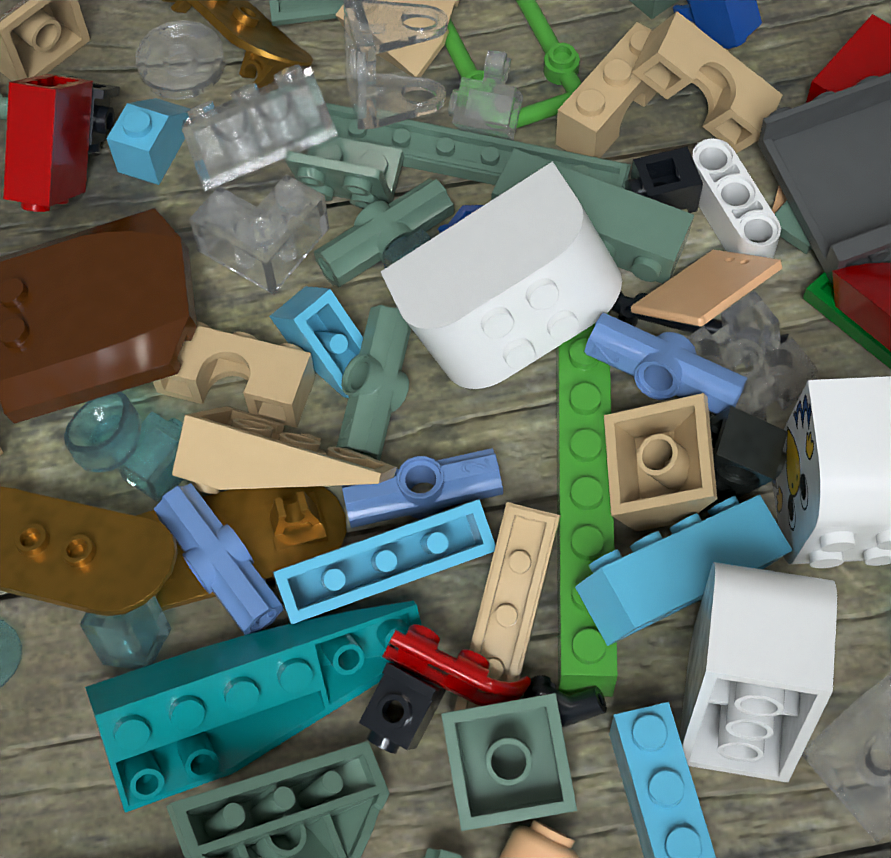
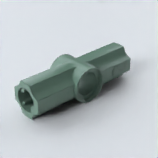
M429 178L389 204L383 200L369 204L359 213L352 228L314 251L315 260L326 279L333 286L341 287L380 261L385 264H391L407 255L418 236L454 214V204L450 200L444 186L437 179L432 180Z
M384 305L370 308L360 353L348 363L341 383L343 392L349 398L337 447L347 448L379 461L391 413L402 405L409 390L408 376L401 370L411 328L402 317L398 308Z

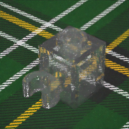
M488 50L483 81L462 77L459 89L452 91L448 113L450 117H453L452 124L459 130L514 141L523 95L516 87L505 85L511 66V58H507V53Z

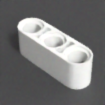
M711 138L699 142L693 149L692 154L693 161L703 182L699 207L727 252L774 258L781 233L780 223L734 149L727 142L720 139Z

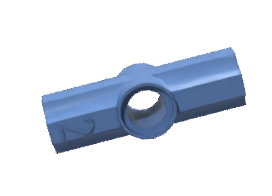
M604 312L597 320L584 350L586 355L634 376L637 387L650 398L668 400L674 396L683 398L704 393L708 397L709 411L716 415L730 406L736 407L747 383V377L698 356L694 345L681 334L664 332L656 337Z
M493 448L437 461L426 456H415L406 460L400 466V469H396L394 478L379 484L342 485V491L350 526L354 528L408 515L417 519H423L440 513L444 510V507L503 495V486L496 454ZM419 483H429L434 486L426 493L411 491Z
M192 483L185 486H177L163 495L162 500L154 507V511L159 521L176 538L177 544L184 552L182 554L184 560L203 588L209 594L213 592L244 635L262 631L272 624L275 618L284 610L277 595L266 584L265 579L260 576L252 565L254 561L234 530L228 524L222 525Z

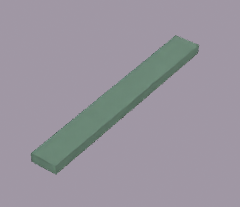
M281 93L276 94L263 127L265 138L309 147L312 132L402 149L404 153L402 166L491 185H496L514 148L547 161H553V163L625 189V181L629 179L631 164Z

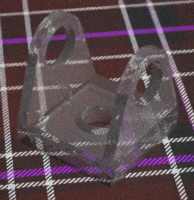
M344 0L345 79L358 130L379 128L438 111L445 105L446 89L435 80L376 74V54L436 39L445 34L448 28V17L443 10L423 4L377 0ZM420 17L431 19L436 23L432 26L418 28L408 26L403 22L410 18ZM413 90H424L431 92L435 97L427 101H411L403 97V95Z

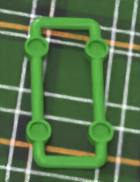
M516 0L545 53L544 76L551 83L562 85L566 93L501 114L495 105L497 101L496 81L488 72L477 70L451 18L447 26L449 33L445 47L463 80L461 84L462 104L466 109L480 113L484 123L494 131L507 132L556 116L558 109L582 83L578 77L579 54L570 44L559 43L536 0Z

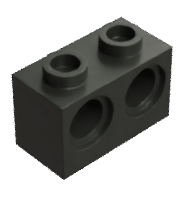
M732 406L710 419L717 500L723 502L733 496L739 498L778 478L786 462V453L783 451L787 431Z

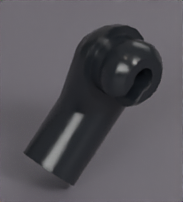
M537 675L530 678V686L524 693V698L556 693L562 727H567L607 712L604 696L597 686L567 696L556 689V685L551 682L550 677Z

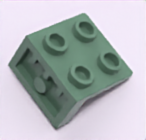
M312 132L307 154L288 151L285 162L302 190H305L307 196L322 201H331L333 196L350 199L352 205L364 209L375 201L383 200L388 204L393 202L404 153L402 149Z

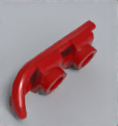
M417 624L411 625L406 635L395 630L389 644L399 649L397 650L388 645L382 656L480 706L518 700L531 683V679L528 676L515 682H504L488 677L490 663L485 657L471 650H461L457 658L438 649L440 638L434 631ZM428 664H430V665H432V666H434V667H436V668H438V669H440V670H442V671L448 673V675L445 674V673H443V672H441V671H439V670H437V669H435V668H433V667H431V666H429Z

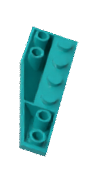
M407 601L287 624L192 650L86 686L85 689L124 812H129L235 773L378 684L384 675L382 671L386 664L393 663L382 657L387 646L399 649L389 644L395 630L406 635L411 625H422L417 604L414 601Z

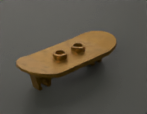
M162 0L174 3L171 9L179 13H187L193 6L230 43L246 50L239 75L243 78L255 79L256 71H258L256 80L251 83L254 89L266 90L286 67L311 66L313 63V58L309 53L293 43L276 26H272V22L248 0Z
M0 486V591L102 616L122 615L143 606L147 602L154 603L158 592L172 574L178 555L176 538L163 523L145 517Z
M324 486L231 489L202 497L222 525L228 524L238 535L254 561L252 565L260 576L265 579L266 583L275 580L272 573L275 570L340 548L346 535L345 513L338 499ZM154 510L136 515L160 522ZM177 544L178 555L173 572L158 592L154 603L147 602L143 606L128 612V614L140 616L158 613L212 598L216 595L213 592L209 594L203 588L182 556L184 552Z

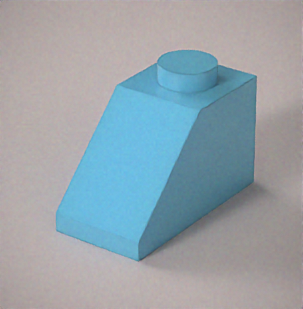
M157 98L127 103L106 138L118 173L159 185L198 117L197 111Z
M305 286L269 317L288 343L311 353L314 371L339 394L349 398L342 390V376L348 363L360 353L363 336L331 289Z

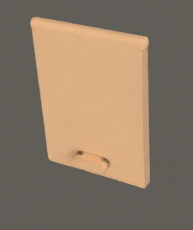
M713 249L633 304L631 312L702 327L782 269L781 260Z

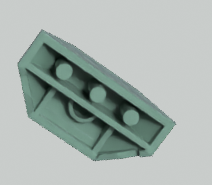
M365 741L172 802L166 808L185 858H361L373 832L379 811L383 809L390 793L369 741Z

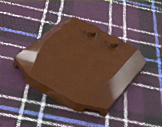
M155 208L0 257V403L4 414L14 424L178 374L182 364L177 358L184 341L192 340L197 328L189 249L182 238Z

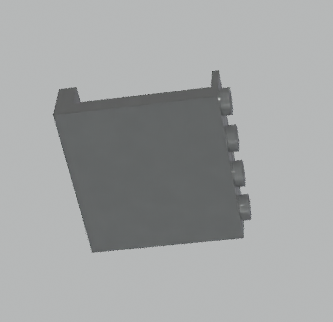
M891 73L881 77L869 76L853 87L836 93L833 91L824 92L815 97L811 102L794 108L783 107L775 110L768 117L763 118L758 146L831 285H833V270L867 263H891Z

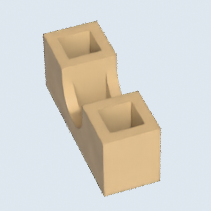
M678 11L650 32L632 70L634 75L665 99H669L690 83L699 87L708 102V115L702 127L717 139L727 142L736 153L759 140L763 118L768 117L777 110L783 96L762 77L758 76Z
M636 22L558 109L555 145L567 152L601 158L619 137L621 122L630 104L634 101L645 107L656 95L657 92L632 73L633 67L652 31L651 29Z
M197 321V328L192 340L184 341L177 359L182 364L178 374L153 381L157 393L204 404L209 389L215 382L229 376L242 377L248 380L243 393L249 413L297 428L316 377L311 353L305 352L294 344L282 343L276 345L260 341L245 332H234L231 334L212 329L208 325Z

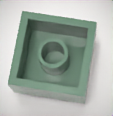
M556 693L441 713L461 831L577 811Z

